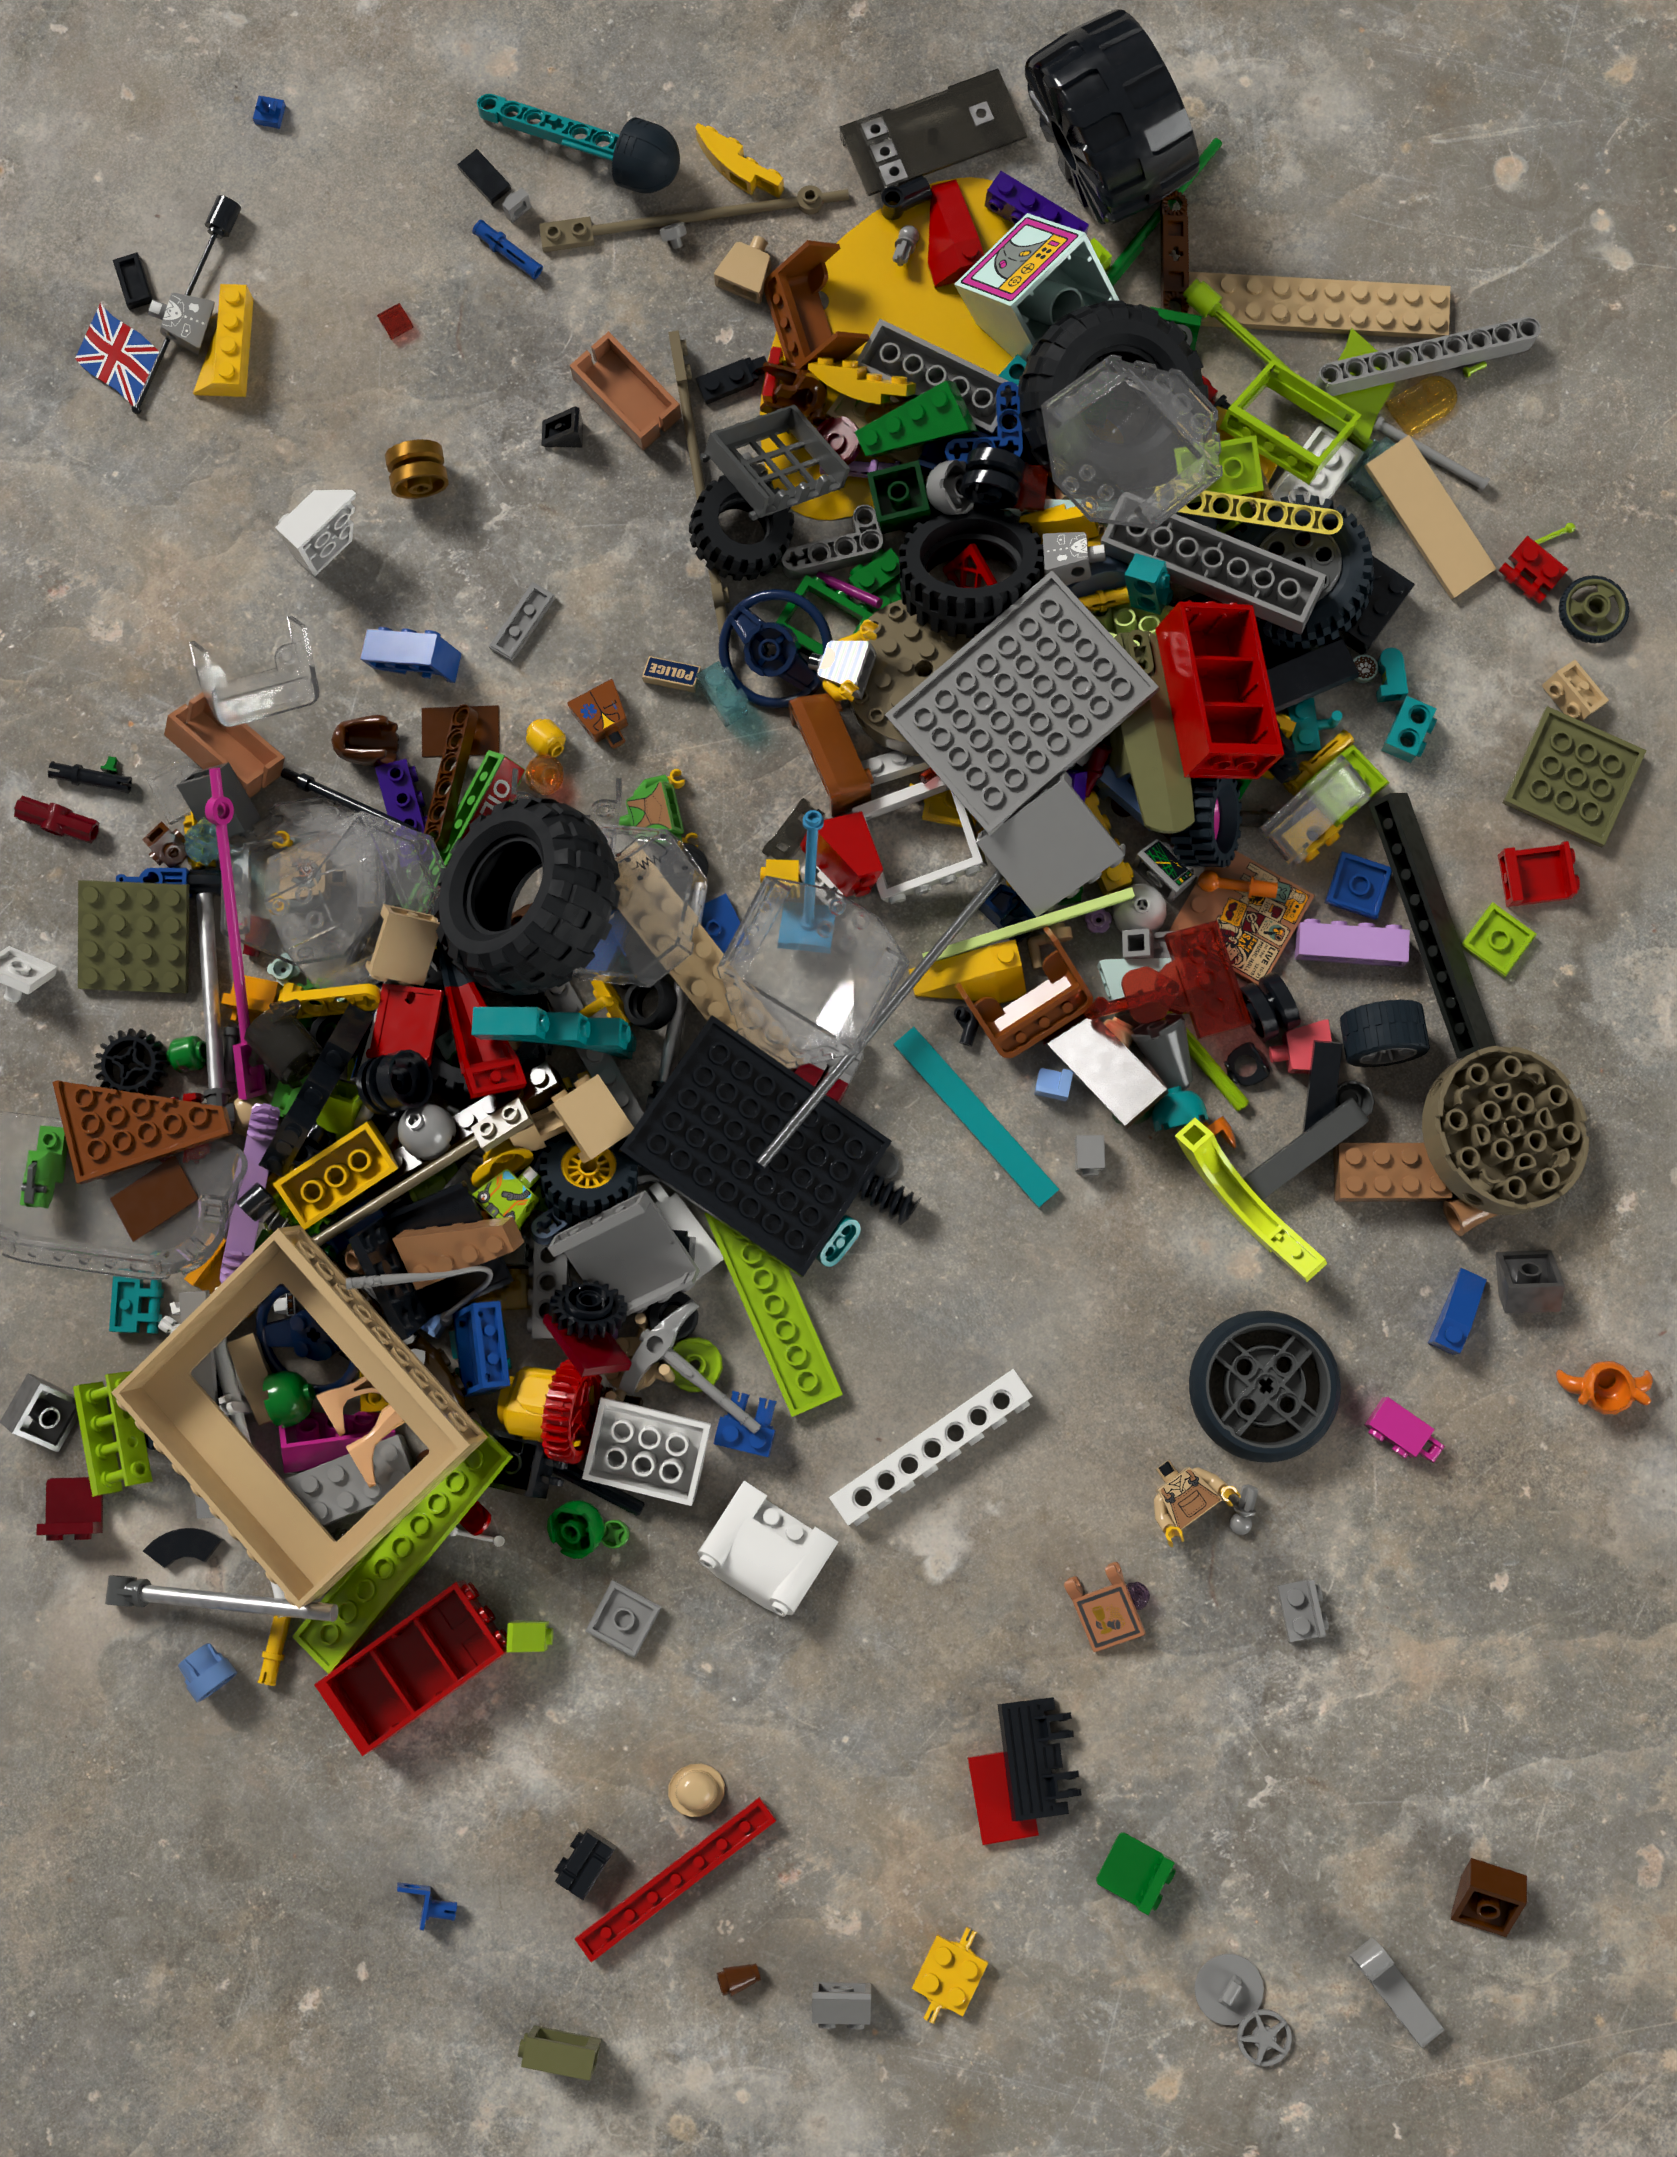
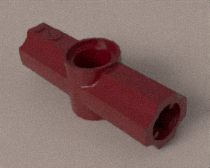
M21 796L14 807V817L16 819L40 826L44 831L64 837L66 835L92 844L99 833L100 823L97 820L73 813L72 810L56 803L46 804Z

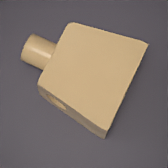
M754 236L750 245L736 242L714 272L715 286L760 305L764 294L765 280L771 270V256L764 252L768 242L760 236Z

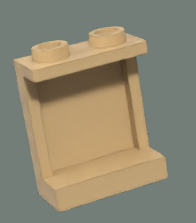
M383 904L380 915L384 920L372 960L367 961L365 967L371 977L379 981L392 979L397 980L403 986L414 987V984L424 986L438 940L436 929L441 922H438V918L431 914Z
M599 1074L592 1078H589L588 1075L580 1078L573 1083L576 1087L569 1093L565 1089L551 1098L554 1103L547 1107L549 1112L555 1111L581 1150L577 1155L583 1164L623 1139L634 1129Z

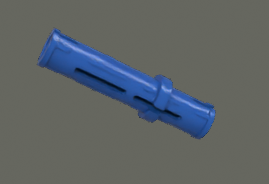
M479 220L474 225L472 233L486 242L490 250L499 252L532 279H536L541 274L543 265L536 262L523 250L507 240L503 232H497L483 220Z

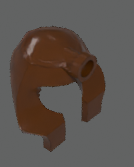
M764 362L763 370L781 380L783 384H780L774 392L775 395L779 396L776 402L770 403L765 401L760 406L761 412L768 414L780 408L796 405L805 417H810L812 425L818 426L826 420L823 408L827 402L828 393L824 382L819 380L809 370H800Z

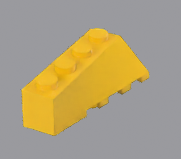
M220 284L217 325L193 392L194 395L246 397L254 300L247 285Z

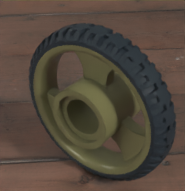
M1598 575L1584 576L1572 582L1563 592L1559 602V617L1562 625L1567 629L1566 631L1577 640L1591 644L1603 643L1613 639L1625 627L1629 617V602L1621 587L1611 579L1603 576L1599 577ZM1596 586L1597 592L1589 594L1582 603L1576 602L1571 598L1577 590L1583 587ZM1610 597L1615 598L1619 608V615L1615 624L1606 618L1611 609ZM1589 605L1595 606L1599 613H1593L1589 609ZM1577 615L1582 624L1590 627L1596 626L1597 633L1581 629L1576 625L1572 617Z

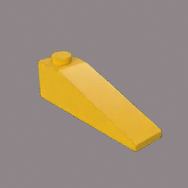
M1016 939L935 961L913 988L914 995L916 997L964 1000L955 986L960 982L973 1002L983 997H993L999 1004L1015 1001L1026 994L1023 968ZM915 968L909 969V975L914 971Z

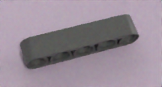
M1350 1098L1248 1173L1243 1179L1256 1195L1263 1200L1365 1125L1369 1118L1356 1101Z

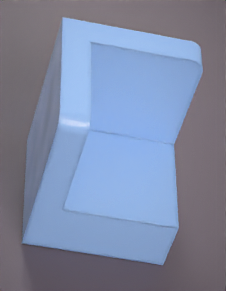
M1040 1068L1034 1095L1067 1101L1073 1072L1067 1069H1062V1072Z

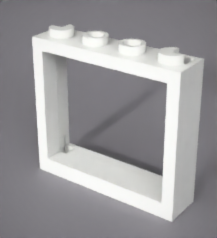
M936 776L854 807L852 811L853 813L862 811L867 823V820L949 790V788ZM953 793L952 796L972 858L888 888L884 873L882 872L876 882L881 900L891 904L901 903L906 900L905 896L916 893V895L928 893L931 891L932 886L940 883L941 886L953 884L957 881V877L965 874L967 877L974 876L982 871L981 868L988 866L984 852L976 844L978 834L972 816Z

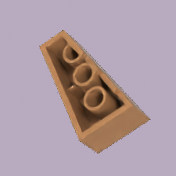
M513 1217L481 1220L466 1224L457 1223L443 1227L433 1226L418 1230L409 1229L402 1231L393 1238V1242L408 1273L446 1272L478 1266L511 1253L524 1243ZM443 1279L412 1283L417 1290Z

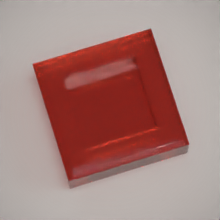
M400 303L377 315L391 340L414 328Z

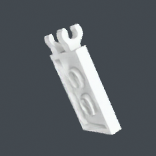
M658 1181L649 1187L658 1199L655 1205L672 1230L688 1231L689 1237H696L694 1262L700 1270L696 1281L724 1261L721 1251L677 1193L669 1197Z

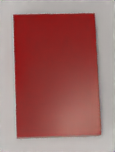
M1003 1751L967 1757L982 1845L1039 1836L1036 1819L1012 1821Z

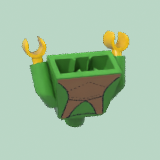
M674 769L670 772V776L664 774L644 779L634 791L633 796L626 800L628 814L617 819L619 828H624L620 830L627 832L630 831L629 829H637L632 830V832H635L633 833L635 837L642 838L646 844L659 848H670L675 844L688 843V838H698V835L693 832L688 833L685 837H681V834H684L675 789L682 788L685 784V779L676 781L673 778L680 776L682 771ZM662 834L666 835L665 838H661L660 836Z

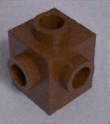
M162 821L142 839L152 850L149 856L159 866L163 863L169 868L178 866L184 862L187 854L190 852L184 845L188 840L177 829L172 832Z

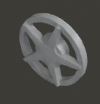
M1254 2010L1243 2018L1238 2027L1237 2043L1245 2058L1253 2064L1259 2066L1274 2065L1288 2054L1291 2047L1292 2035L1290 2027L1285 2019L1273 2010ZM1259 2015H1270L1281 2022L1271 2028L1262 2023ZM1255 2017L1257 2027L1253 2030L1252 2035L1243 2036L1245 2026ZM1283 2027L1286 2031L1284 2048L1276 2043V2034ZM1243 2042H1254L1258 2047L1257 2059L1246 2052ZM1274 2048L1280 2052L1272 2059L1262 2060L1266 2050Z

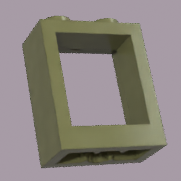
M534 2025L529 2033H525L524 2039H521L518 2057L522 2058L521 2067L590 2081L596 2069L601 2038Z

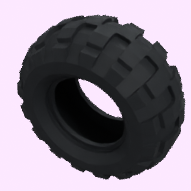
M1122 300L1103 301L1098 304L1081 307L1065 315L1050 326L1047 332L1035 342L1026 358L1027 364L1022 376L1019 378L1018 395L1020 397L1019 420L1022 425V433H1025L1031 446L1030 452L1038 464L1044 466L1053 475V479L1066 488L1078 490L1085 493L1086 496L1100 498L1122 497L1123 493L1131 496L1146 492L1163 484V481L1178 472L1175 449L1194 446L1200 441L1205 427V422L1203 421L1204 410L1209 405L1208 386L1204 385L1201 368H1204L1197 350L1193 351L1186 342V334L1173 321L1168 322L1160 317L1157 310L1142 304H1126ZM1099 357H1111L1126 362L1140 374L1147 387L1149 411L1146 422L1140 433L1126 444L1109 443L1096 437L1087 429L1078 413L1076 391L1079 379L1085 368Z
M531 797L529 799L520 798L512 802H502L493 807L491 815L484 816L481 814L469 825L470 831L463 840L458 838L449 852L452 854V857L447 867L441 870L437 885L441 886L440 894L434 900V917L438 918V922H441L436 929V933L445 952L453 959V964L469 980L500 994L509 993L513 996L546 992L547 988L560 987L572 980L573 971L580 967L585 969L595 957L593 951L601 939L606 940L612 928V924L608 923L612 910L618 909L620 891L616 890L617 886L614 884L620 877L618 862L615 861L612 849L607 843L608 840L596 823L571 806L559 803L554 799ZM543 867L542 881L532 905L523 918L512 926V911L521 889L536 870Z

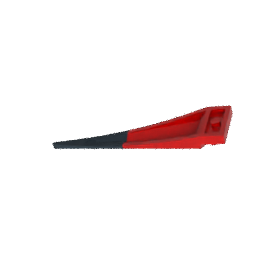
M430 902L428 907L429 913L434 915V904ZM438 938L436 949L461 1074L465 1078L471 1099L525 1088L527 1082L519 1058L507 1040H481L471 1035L473 1007H487L474 982L464 976L453 964V959L445 952Z

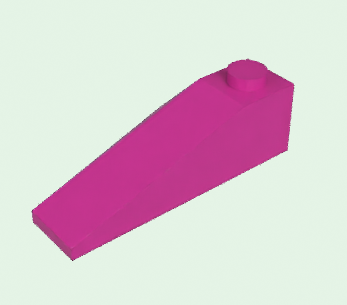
M314 1408L311 1409L310 1414L301 1423L287 1428H282L283 1425L278 1426L284 1473L309 1470L349 1454L346 1446L367 1435L375 1426L380 1413L358 1411L354 1415L343 1414L346 1433L341 1436L338 1435L327 1414L314 1412ZM395 1429L382 1440L395 1436Z

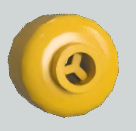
M537 719L528 726L526 743L542 759L555 758L563 752L566 741L565 733L552 720Z

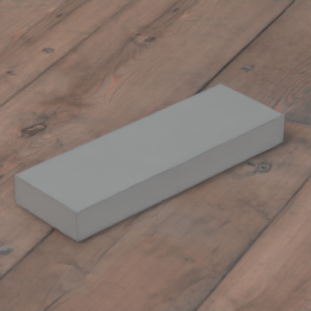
M532 582L490 644V650L513 663L556 599L555 595Z

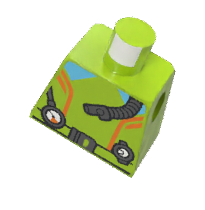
M530 1166L518 1177L509 1169H505L474 1192L472 1196L494 1219L513 1217L518 1229H520L539 1201V1197L530 1188L541 1176Z

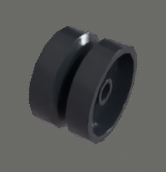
M994 447L973 449L968 453L965 467L967 473L963 476L960 493L970 502L982 507L992 509L1012 508L1018 503L1021 489L1019 483L1023 480L1026 464L1016 454Z
M1271 972L1259 978V987L1251 982L1237 989L1238 999L1245 1017L1255 1034L1263 1042L1278 1036L1279 1027L1284 1031H1289L1300 1025L1301 1019L1296 1003L1288 987L1277 973Z

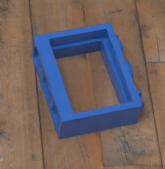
M500 1301L472 1303L454 1313L453 1321L459 1374L466 1388L462 1390L464 1397L489 1395L510 1386Z

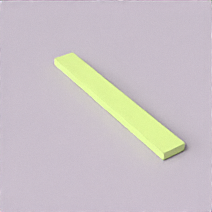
M1127 888L948 945L936 961L1132 900L1135 897L1133 888ZM928 952L922 953L923 958L928 954Z

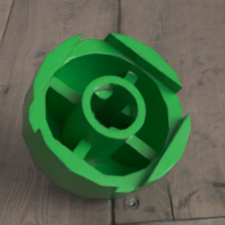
M280 1371L268 1374L264 1378L263 1391L268 1390L269 1399L264 1400V1403L274 1425H283L282 1428L291 1427L301 1423L310 1414L313 1400L315 1399V1390L313 1385L308 1383L303 1376L293 1371Z
M583 1500L564 1503L556 1508L547 1520V1532L553 1544L557 1542L562 1548L560 1552L573 1559H582L593 1552L604 1536L605 1526L602 1515L591 1503Z

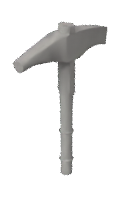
M693 1299L667 1316L652 1331L646 1329L641 1333L639 1340L642 1343L631 1359L630 1369L623 1374L619 1386L621 1390L633 1396L643 1375L654 1364L663 1359L753 1434L761 1428V1425L750 1414L742 1410L726 1394L724 1395L672 1349L679 1329L686 1319L700 1307Z

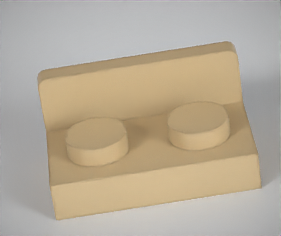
M1576 660L1558 670L1542 685L1543 689L1564 714L1583 721L1609 701Z

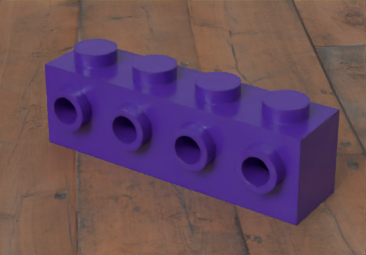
M1003 171L999 172L987 190L985 207L1014 225L1028 213L1082 231L1087 235L1088 223Z
M407 759L377 766L375 770L387 815L418 828V834L415 838H411L391 828L401 868L406 874L424 870L434 852L426 848L422 843L428 816H424L422 807L426 806L422 791H417L415 782L419 781L415 765L410 766Z

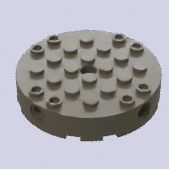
M898 600L883 607L868 618L879 625L873 631L877 634V639L869 640L877 652V656L862 700L854 698L852 702L849 701V704L860 727L875 742L887 749L889 747L900 751L904 755L921 757L887 719L885 714L973 638H966L965 634H957L956 637L948 636L947 631L940 630L939 633L931 631V625L928 623L924 626L917 622V614L910 616L907 612V605H904L902 600Z
M1498 1045L1486 1047L1467 1055L1447 1067L1432 1084L1425 1100L1422 1115V1133L1426 1152L1433 1168L1443 1183L1467 1204L1484 1212L1497 1215L1523 1214L1547 1205L1566 1194L1580 1177L1589 1151V1137L1586 1136L1585 1121H1587L1585 1109L1581 1099H1577L1569 1087L1571 1082L1544 1057L1516 1046L1511 1048L1498 1047Z

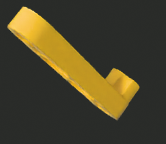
M286 983L280 989L276 1012L285 1019L344 1014L349 1003L364 1011H372L378 1008L381 990L373 984L304 990L302 986ZM342 997L349 1002H338L335 998ZM309 1001H319L322 1005H312Z

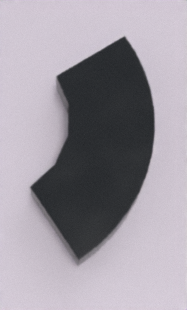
M177 1529L153 1540L143 1552L164 1568H168L175 1560L183 1557H195L203 1562H207L223 1538L204 1529Z

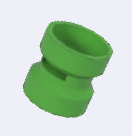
M611 1520L604 1524V1536L601 1540L604 1546L615 1549L627 1543L630 1532L624 1522Z

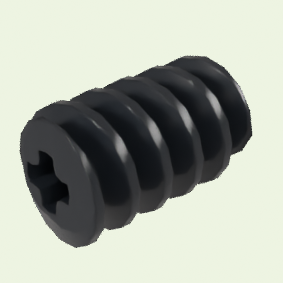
M874 1168L861 1189L860 1200L864 1202L871 1197V1207H875L880 1203L879 1212L884 1213L890 1209L888 1218L893 1219L899 1215L898 1224L902 1225L911 1217L922 1197L914 1202L913 1191L904 1196L905 1186L902 1185L895 1190V1180L885 1184L886 1175L883 1174L878 1179L875 1178L877 1169Z

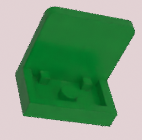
M1121 1832L1114 1841L1096 1877V1882L1099 1886L1134 1904L1139 1911L1149 1916L1151 1910L1156 1911L1162 1901L1163 1895L1160 1892L1164 1884L1169 1885L1175 1875L1176 1869L1173 1868L1175 1862L1167 1855L1129 1834Z

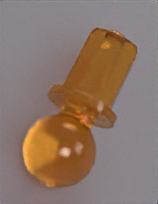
M909 400L892 404L887 402L884 403V408L876 404L871 405L865 411V420L869 424Z

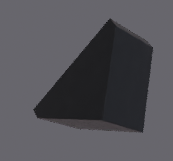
M572 407L542 421L541 446L582 448L583 420L579 407Z

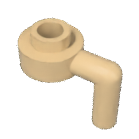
M1064 923L1049 926L1060 943L1073 939L1071 927H1065ZM1046 933L1030 937L1027 941L1033 970L1043 968L1039 946L1052 945Z

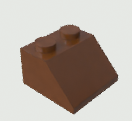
M1471 1858L1460 1878L1451 1912V1920L1507 1937L1527 1904V1875Z

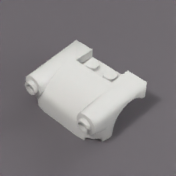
M743 1481L697 1552L700 1557L699 1562L717 1578L763 1608L775 1612L782 1617H785L786 1614L793 1615L838 1544V1541L817 1527H814L812 1530L766 1500V1494Z

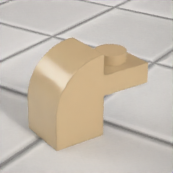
M546 1107L531 1115L527 1109L533 1123L510 1137V1140L515 1148L536 1151L546 1147L545 1140L567 1131L554 1110L549 1112Z

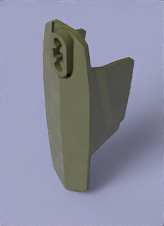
M1137 629L1131 632L1119 633L1114 637L1116 641L1138 665L1145 668L1143 670L1159 686L1160 691L1102 740L1103 743L1112 748L1107 761L1110 768L1115 772L1116 778H1123L1131 774L1144 827L1160 833H1178L1191 826L1195 821L1191 778H1184L1157 636L1150 631ZM1133 640H1136L1140 643V647L1138 649L1137 644Z

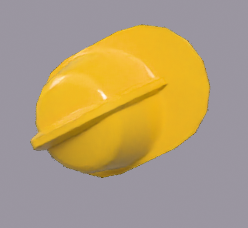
M508 1138L488 1152H484L483 1164L472 1174V1185L481 1188L505 1169L515 1173L526 1168L534 1159L533 1153L528 1149L515 1148L510 1138Z

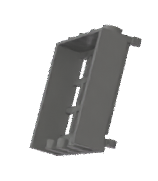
M796 405L780 408L745 422H739L733 426L715 430L709 435L705 453L700 454L702 462L706 463L711 459L754 509L748 515L753 521L844 488L850 471V467ZM784 432L792 433L799 442L785 446L777 435ZM770 438L779 449L765 453L757 442ZM750 444L759 456L745 460L737 449ZM804 447L813 459L800 463L791 452ZM784 454L794 466L780 470L771 459ZM764 461L774 473L760 477L751 466ZM818 464L826 474L814 480L806 468ZM799 471L808 483L801 482L797 487H794L786 475ZM779 478L788 490L781 489L774 494L766 483Z

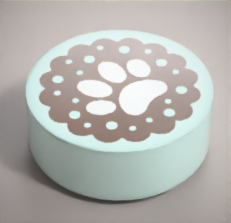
M1369 655L1357 656L1353 661L1358 669L1359 677L1354 680L1359 683L1370 682L1377 674L1378 664Z

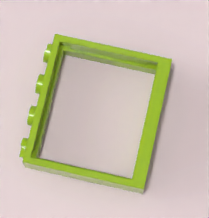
M1272 359L1228 408L1219 428L1234 438L1256 435L1258 451L1261 455L1310 485L1351 436L1362 415ZM1266 386L1340 432L1320 457L1245 411Z

